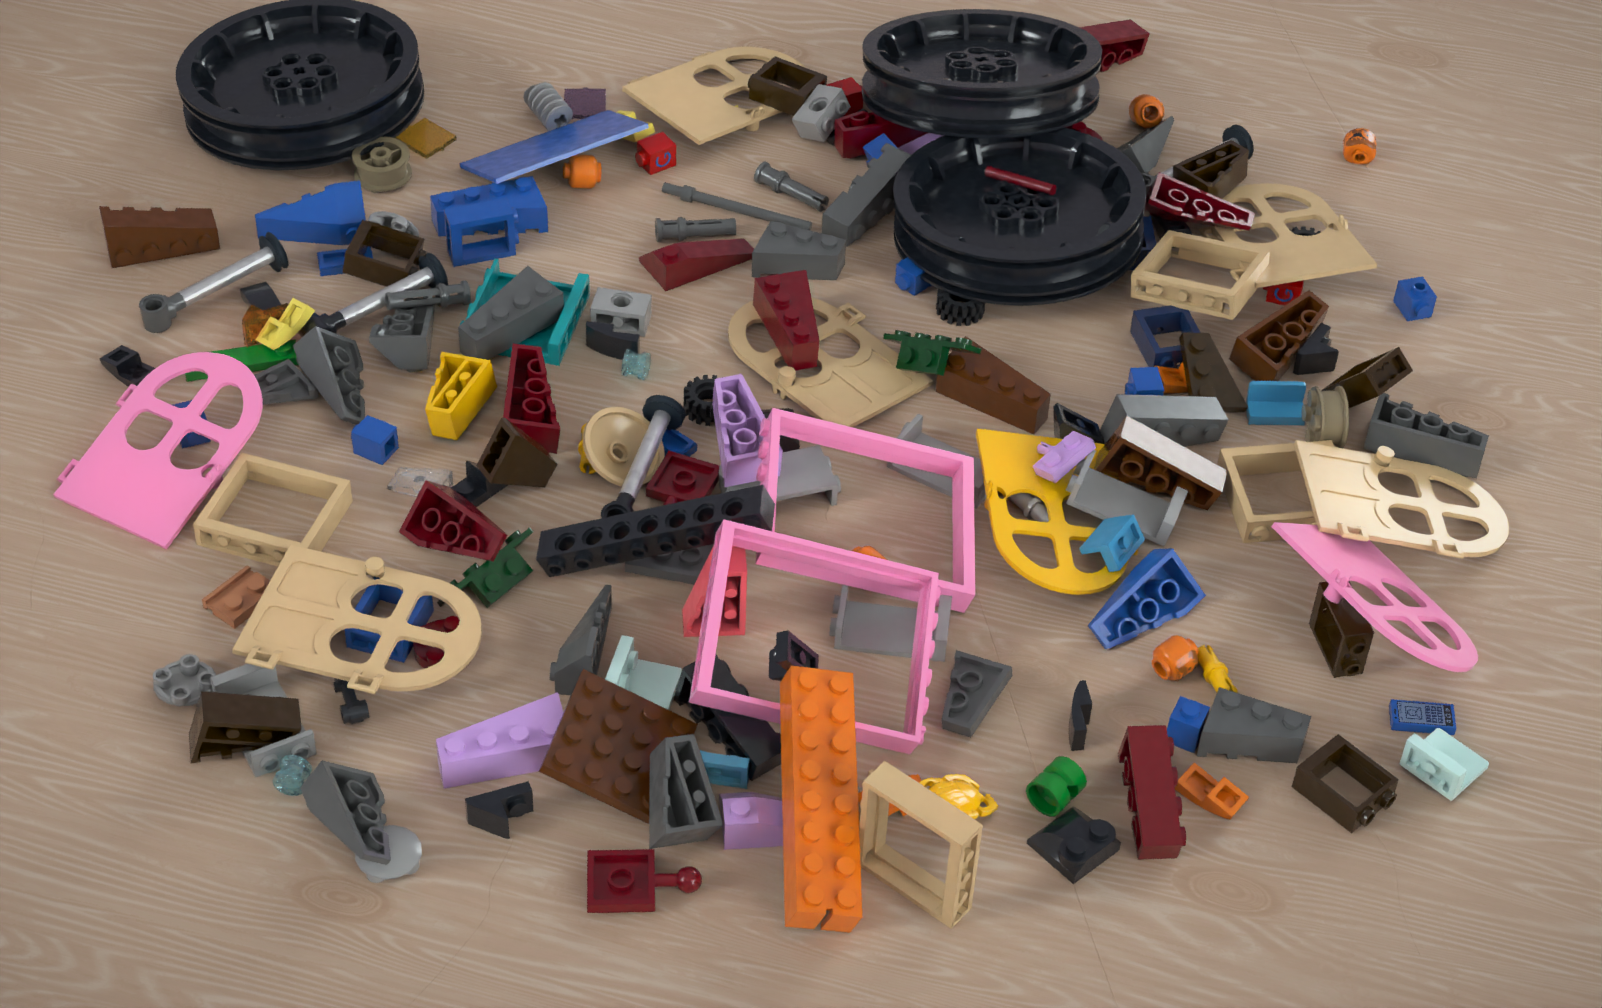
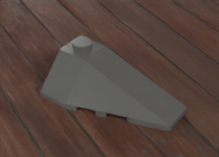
M1173 116L1162 120L1153 128H1147L1131 141L1117 148L1137 166L1141 173L1149 175L1148 172L1157 165L1174 123Z
M407 298L406 300H414V299H422V298ZM435 305L395 309L393 316L386 315L383 318L382 325L375 324L372 327L369 343L399 369H406L409 372H419L423 369H428Z
M315 326L293 345L297 363L339 418L357 425L365 418V400L360 395V390L364 388V381L360 379L363 361L355 340Z
M605 585L560 648L557 662L551 663L550 681H555V693L558 692L560 695L571 696L576 681L583 669L598 675L612 609V585Z
M322 760L300 787L310 812L360 859L387 865L391 861L389 838L383 830L387 818L386 814L382 813L381 810L385 799L374 773Z

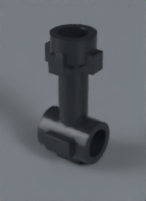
M334 678L333 686L335 693L342 692L345 704L340 705L343 723L355 724L370 718L366 700L359 701L355 690L347 688L349 681Z

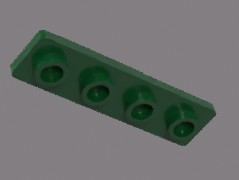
M895 330V334L884 333L883 336L885 340L901 344L896 368L917 373L944 376L949 351L981 354L982 350L972 346V340L956 337L955 342H951L952 338L935 335V339H931V335L915 332V336L911 337V333Z
M530 527L523 533L519 530L515 531L505 540L507 545L499 550L494 562L486 560L481 566L474 563L462 574L465 578L458 583L454 579L450 584L458 587L460 590H464L469 586L488 608L533 571L516 551V548L534 531ZM442 600L437 602L440 607L446 604Z

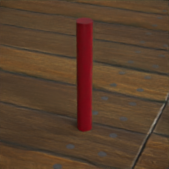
M991 166L985 169V176L1001 181L1005 180L1011 184L1054 195L1057 189L1054 184Z

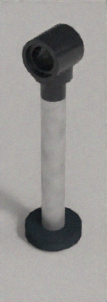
M427 253L426 257L420 256L419 271L329 316L326 313L320 316L313 313L298 334L303 337L315 326L337 334V330L386 306L385 293L418 290L426 285H429L430 288H435L439 283L448 285L446 272L437 257L432 253Z
M653 395L646 399L642 412L644 417L650 422L616 501H612L602 508L601 518L634 512L633 504L665 431L680 428L685 419V409L675 399L665 395Z

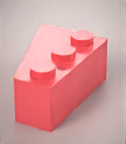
M732 546L718 636L745 635L746 552L744 548ZM713 548L682 609L684 637L700 636Z

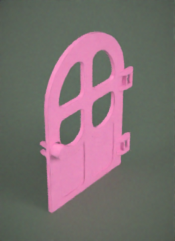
M198 352L182 355L158 366L138 386L130 384L116 402L120 409L80 461L72 459L57 478L62 484L53 494L54 497L167 550L211 489L219 487L223 481L222 474L251 437L261 417L263 398L257 379L246 365L224 354ZM192 371H200L208 375L206 383L185 408H177L154 397L156 391L163 384L179 375ZM227 385L238 387L243 395L242 415L237 425L231 429H225L201 418L202 412L218 391ZM143 412H150L173 423L171 429L161 442L148 450H138L131 447L126 438L127 429L134 419ZM195 432L219 443L217 452L202 467L186 470L176 468L171 463V454L187 433ZM213 467V468L205 475V477H203L204 471H205L207 468Z
M1273 523L1271 527L1329 583L1323 592L1328 600L1338 604L1342 598H1345L1387 639L1411 655L1433 666L1453 672H1467L1477 663V650L1463 629L1370 540L1365 542L1342 538L1341 535L1320 532L1317 525ZM1349 581H1355L1368 587L1387 606L1370 604L1351 587ZM1382 582L1403 590L1421 607H1409L1402 604L1383 586ZM1386 620L1404 622L1432 649L1426 648L1406 637ZM1421 621L1435 622L1442 626L1454 640L1457 650L1449 648L1442 643Z

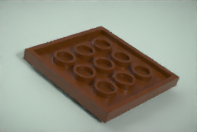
M583 669L576 681L538 772L649 824L650 753L667 737L694 734L698 724Z

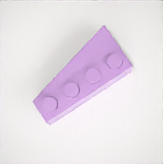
M742 374L717 378L714 381L712 405L724 487L757 481L758 467L762 462V459L758 458V449L763 440V436H760L759 432L762 419L765 416ZM779 444L778 476H780L781 462H782V453H783V450H782L780 444Z
M558 692L437 738L438 765L443 788L538 772L563 715Z

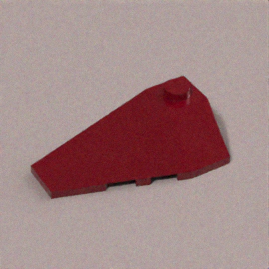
M1158 172L1145 202V211L1166 220L1247 231L1251 229L1255 215L1252 211L1161 172Z
M744 238L681 242L640 256L639 262L665 291L752 260L754 248Z
M425 480L399 530L400 534L417 546L493 562L507 537V534L466 498L448 486Z

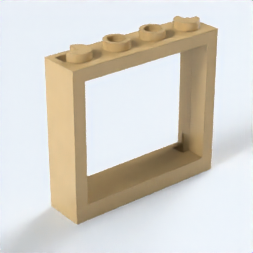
M1168 230L1131 273V298L1168 306L1172 305L1181 309L1233 320L1258 289L1255 287V281L1268 266L1270 251ZM1172 247L1179 248V252L1172 251ZM1170 257L1231 270L1241 268L1239 261L1251 263L1231 289L1157 274ZM1225 303L1229 304L1230 310L1224 308Z
M1332 440L1311 442L1334 447ZM1294 443L1220 449L1217 465L1227 470L1223 489L1243 543L1284 540L1271 527L1274 522L1317 525L1313 511L1254 515L1239 477L1243 475L1301 471Z
M241 453L193 523L196 543L202 547L274 566H279L290 544L322 551L353 502L350 480ZM247 479L328 500L301 543L220 522V519Z
M884 761L875 770H869L868 777L862 783L863 792L860 802L861 815L859 821L861 868L952 929L972 908L983 825L893 765ZM889 802L950 842L945 883L885 844Z

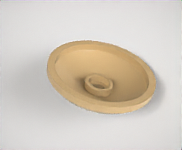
M609 407L594 414L584 428L583 448L589 463L595 471L607 481L622 486L650 422L639 413L623 407ZM662 440L642 486L650 482L665 457Z

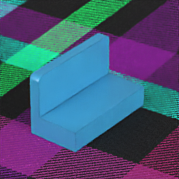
M1250 381L1246 397L1248 425L1304 426L1302 406L1306 383L1299 381Z
M1134 514L1107 518L1100 523L1079 550L1081 554L1100 552L1109 572L1120 571L1144 542L1145 538Z

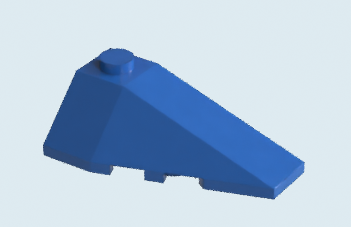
M360 180L334 183L326 186L325 191L312 196L310 193L301 196L302 200L291 204L282 203L255 214L258 239L260 236L265 237L266 233L270 232L281 241L330 245H349L362 220H366Z
M1173 548L1153 549L1133 568L1088 624V627L1103 648L1110 649L1137 637L1142 632L1155 629L1167 621L1186 615L1206 595Z

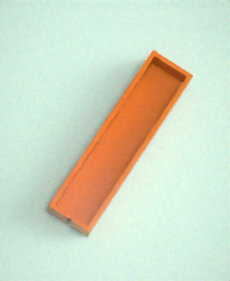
M790 666L780 682L785 927L815 929L826 915L827 910L830 912L821 922V930L850 933L863 918L853 673Z

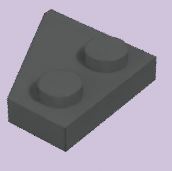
M289 359L254 375L262 392L263 405L319 397L317 388Z

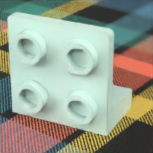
M622 635L605 679L669 710L682 669L638 659V651H634V637Z
M1440 728L1435 729L1425 739H1422L1415 733L1410 736L1406 741L1399 763L1450 801L1456 798L1489 766L1487 760Z

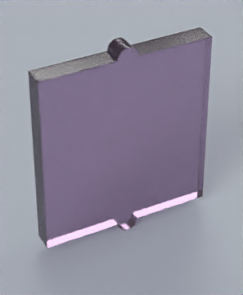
M587 87L583 89H565L564 101L572 109V119H584L606 111V89H588Z

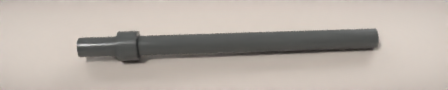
M666 182L662 187L663 193L678 196L686 202L692 203V201L762 220L780 222L810 231L812 228V222L699 192L696 191L695 187L687 185L681 187Z

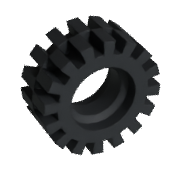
M938 288L937 315H941L940 319L943 321L948 319V324L952 325L953 322H957L956 326H961V323L969 326L971 321L975 324L978 322V319L981 320L983 318L985 303L962 298Z
M703 375L701 380L697 376L694 378V382L689 381L687 386L684 387L683 408L685 409L686 416L689 415V420L693 421L696 419V424L701 425L703 421L705 426H710L711 422L715 423L713 401L707 402L703 400L713 399L714 381L717 379V375H712V379H709L708 375Z

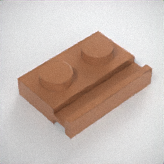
M247 565L202 599L203 608L206 610L209 608L213 611V615L235 629L251 616L270 580L258 572L254 573Z

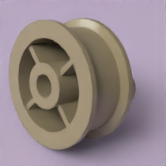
M380 137L355 148L352 152V160L356 166L354 170L355 181L360 180L361 187L374 193L391 191L402 187L410 180L412 175V169L408 163L410 159L408 146L395 138ZM384 142L383 146L375 147L371 152L360 155L365 147L374 143Z
M1315 386L1308 391L1307 404L1302 406V419L1307 421L1306 442L1332 440L1336 447L1344 448L1349 430V408L1346 392L1342 386H1336L1334 390L1320 391L1319 387Z

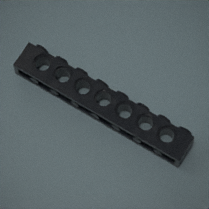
M758 485L541 531L536 560L549 577L714 544L715 534L723 520L772 531L775 503L764 485Z

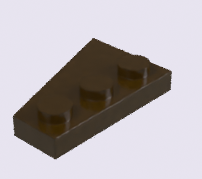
M1182 333L1179 341L1188 396L1216 397L1224 412H1245L1248 406L1210 334Z

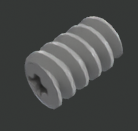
M543 82L532 85L524 92L523 98L525 103L548 131L567 125L571 121L573 116L572 109L550 83Z

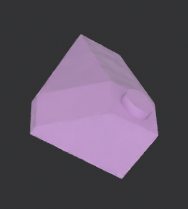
M755 792L719 794L724 850L783 846L781 797Z

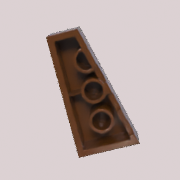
M99 206L112 268L220 249L218 230L211 208H176L175 211H164L161 207H151L150 211L135 210L134 207L110 210L107 206Z
M1308 290L1236 338L1229 360L1254 381H1279L1296 360L1297 352L1320 323H1323L1329 305Z
M974 341L972 346L981 348V354L952 351L948 355L944 376L937 375V393L1033 435L1047 420L1051 394Z
M1129 416L1124 418L1099 451L1094 470L1117 477V480L1121 482L1139 484L1146 487L1145 491L1154 494L1156 492H1164L1170 494L1171 498L1177 486L1188 491L1184 503L1207 511L1222 494L1227 475L1226 469Z

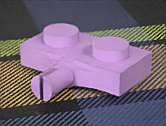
M1072 431L1056 446L1040 442L1041 445L1038 444L1037 452L1044 456L1033 465L1036 475L1057 483L1096 448L1093 439Z

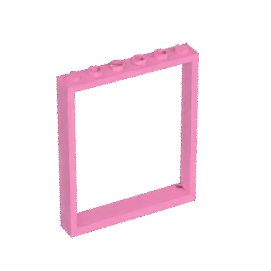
M772 408L768 418H763L760 425L759 435L763 436V440L758 449V458H761L762 462L758 467L756 480L760 481V485H764L775 503L772 532H775L780 435L952 477L953 583L938 579L937 585L941 586L940 595L952 596L951 610L965 613L975 596L974 458ZM756 552L757 565L918 602V591ZM939 601L935 603V606L939 607Z
M723 520L715 534L689 703L781 724L779 703L710 687L732 546L919 592L903 733L855 721L856 742L911 754L918 745L923 743L924 733L926 732V727L922 726V721L929 706V698L925 697L926 687L929 686L932 678V669L928 668L929 659L932 658L935 650V641L931 639L932 631L935 630L938 622V613H935V603L939 601L941 586L937 585L939 573Z

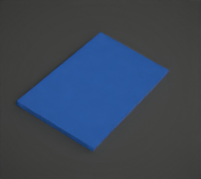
M606 110L459 164L461 169L497 184L648 129L649 126L646 122Z

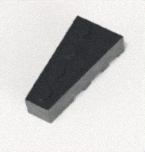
M715 654L710 687L749 696L744 685L738 684L732 676L728 664L724 660H720ZM695 662L685 666L680 675L674 700L679 706L686 704L692 710L689 712V716L697 724L702 721L707 726L708 736L715 744L723 743L726 746V755L749 758V779L751 781L781 765V734L775 732L768 721L689 703Z

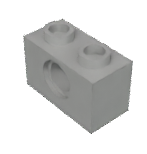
M818 84L791 120L801 138L825 142L835 128V119L843 117L851 106L842 88Z
M598 287L590 308L591 322L614 324V332L639 334L645 337L652 316V295Z

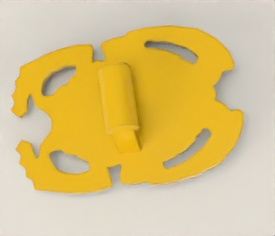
M948 774L943 778L931 777L919 782L924 787L930 786L929 790L973 819L978 818V816H988L998 809L994 798L990 794H986L984 797L979 793V784L965 774ZM981 802H984L987 807H981Z

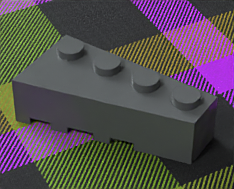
M886 143L881 148L883 154L878 159L873 157L867 164L869 168L862 177L857 175L852 180L848 193L843 191L823 213L822 234L846 239V247H848L855 240L860 239L868 229L874 227L886 214H890L894 209L893 187L896 175L902 164L911 154Z
M527 266L458 327L460 353L464 356L490 360L511 348L513 343L518 344L556 323L564 308L563 292Z
M1386 393L1378 397L1363 449L1376 453L1380 446H1386L1394 451V457L1439 466L1464 477L1477 479L1489 435L1457 422L1444 423L1439 417L1440 415L1430 411L1428 414H1422L1413 410V404L1406 401L1398 404L1389 400L1390 395Z
M1116 394L1100 432L1105 444L1124 418L1129 416L1186 447L1219 441L1229 419L1216 397Z

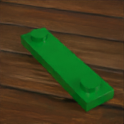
M296 339L289 340L275 350L259 344L211 351L212 353L224 354L235 358L246 365L251 372L266 370L287 359L294 365H299L293 347ZM200 371L185 373L186 382L208 379V375Z

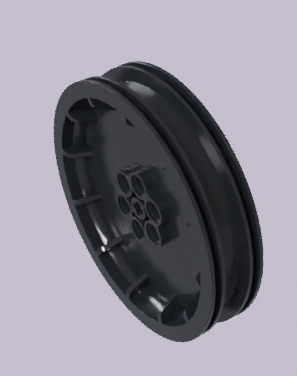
M286 0L245 10L216 23L197 36L184 50L176 67V82L183 102L185 123L193 141L205 152L220 160L234 165L262 170L310 169L350 160L355 148L380 137L395 138L401 134L419 114L425 96L422 73L419 68L418 44L412 29L401 18L388 10L355 0ZM384 142L374 143L365 147L360 155L371 152L375 147L383 146Z
M993 9L933 11L887 22L872 30L865 37L862 44L863 64L867 69L862 79V99L865 105L878 116L910 129L939 135L969 138L1028 136L1074 125L1090 116L1099 104L1100 85L1096 75L1101 67V45L1087 31L1058 19L1031 13Z
M1062 128L1041 134L1007 138H969L944 135L915 151L902 164L894 181V243L902 260L908 257L916 266L925 271V273L920 275L921 279L936 288L962 298L990 304L1013 306L1044 305L1073 300L1099 291L1117 281L1134 265L1142 249L1146 186L1141 172L1124 153L1114 146L1096 137L1072 129ZM991 166L1054 184L1057 189L1054 195L1011 184L1005 180L1001 181L985 176V169Z

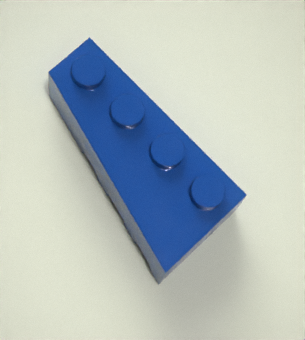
M533 176L520 177L497 184L492 183L457 191L442 192L430 196L432 222L439 237L446 236L444 209L507 197L511 208L515 207L517 210L518 223H515L514 226L518 233H526L525 229H539V233L548 232L547 206ZM504 221L462 228V236L474 235L475 231H483L488 233V235L498 234V230H504Z

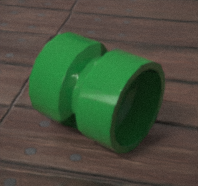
M1064 756L1056 757L1043 770L1044 772L1036 776L1026 787V794L1030 803L1039 812L1049 817L1057 816L1070 803V800H1073L1087 785L1086 775L1082 768L1076 762Z

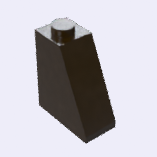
M501 418L476 466L487 480L493 484L545 488L558 464L542 445L508 419Z

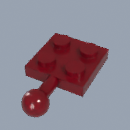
M668 451L646 487V497L665 502L663 505L710 496L719 481V465Z
M655 849L587 850V913L655 912V887H678L684 893H693L702 884L701 873L692 866L683 867L677 873H655Z

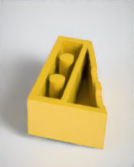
M441 351L440 367L436 369V381L434 386H431L425 411L432 436L458 440L495 391L497 383L491 360Z

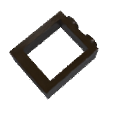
M775 56L767 64L765 63L760 70L750 76L748 81V88H750L748 99L794 116L818 84H827V76ZM773 81H777V82H779V83H782V84H785V85H787V86L793 87V88H795V89H798L799 91H796V90H794V89H791V88H788V87H786V86L780 85V84L775 83V82H773Z
M362 220L345 252L343 273L387 287L419 270L417 268L420 256L426 257L427 251L423 250L425 239ZM368 247H372L410 260L404 269L366 257L364 254Z
M1397 347L1355 365L1321 391L1334 390L1336 386H1342L1346 392L1348 408H1352L1380 396L1413 372V369L1400 347Z
M1327 581L1319 582L1309 625L1333 678L1363 674L1374 635L1372 626L1345 598H1342L1338 604L1328 600L1323 592L1329 583Z
M1338 734L1297 766L1292 788L1349 832L1353 833L1361 825L1364 827L1369 825L1379 810L1382 808L1386 810L1394 803L1397 797L1395 790L1399 779ZM1338 766L1374 794L1356 807L1320 779Z

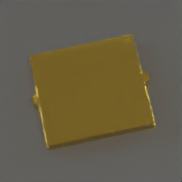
M423 118L414 125H409L395 139L404 142L410 150L428 159L435 153L444 151V148L456 141L457 137L432 121Z

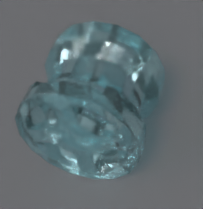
M627 349L622 361V376L627 377L630 374L637 376L638 379L645 380L650 369L651 354L647 352L638 354L632 351V349Z
M286 755L280 761V771L276 772L273 778V785L283 794L298 796L302 794L300 787L303 785L304 780L310 776L312 766L306 759L300 756Z

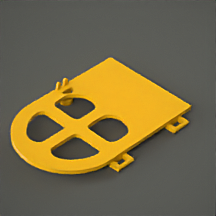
M977 428L976 438L986 492L984 507L989 511L994 542L1005 561L1027 580L1043 588L1065 594H1093L1106 590L1118 582L1124 574L1128 561L1120 571L1109 572L1106 565L1095 573H1085L1079 571L1074 566L1069 541H1086L1096 529L1070 525L1065 521L1062 502L1068 500L1071 494L1066 491L1072 475L1079 476L1074 474L1076 466L1057 483L1036 475L1033 465L1044 456L1037 452L1038 444L1041 445L1040 442H1045L1051 446H1056L1063 439ZM1094 443L1096 446L1094 450L1096 452L1089 468L1094 469L1098 453L1105 444ZM998 492L1002 493L1003 499L998 497ZM1017 493H1029L1037 496L1046 505L1049 521L1040 522L1013 518L1008 512L1006 499ZM1024 534L1051 539L1054 545L1057 568L1047 569L1032 562L1017 547L1012 535ZM1138 550L1133 555H1138Z

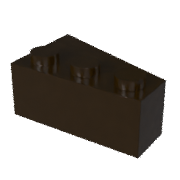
M1232 140L1173 165V178L1223 199L1247 177L1249 150Z
M201 691L189 731L190 764L201 762V757L221 754L222 759L232 758V753L254 751L299 734L301 731L299 699Z

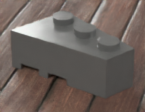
M770 221L752 252V277L758 278L760 274H782L806 270L807 277L810 280H837L845 265L846 239Z
M1219 687L1201 734L1197 757H1207V753L1226 754L1227 759H1237L1238 755L1257 756V761L1298 763L1311 716Z
M695 734L667 737L650 753L649 849L705 841L723 826Z

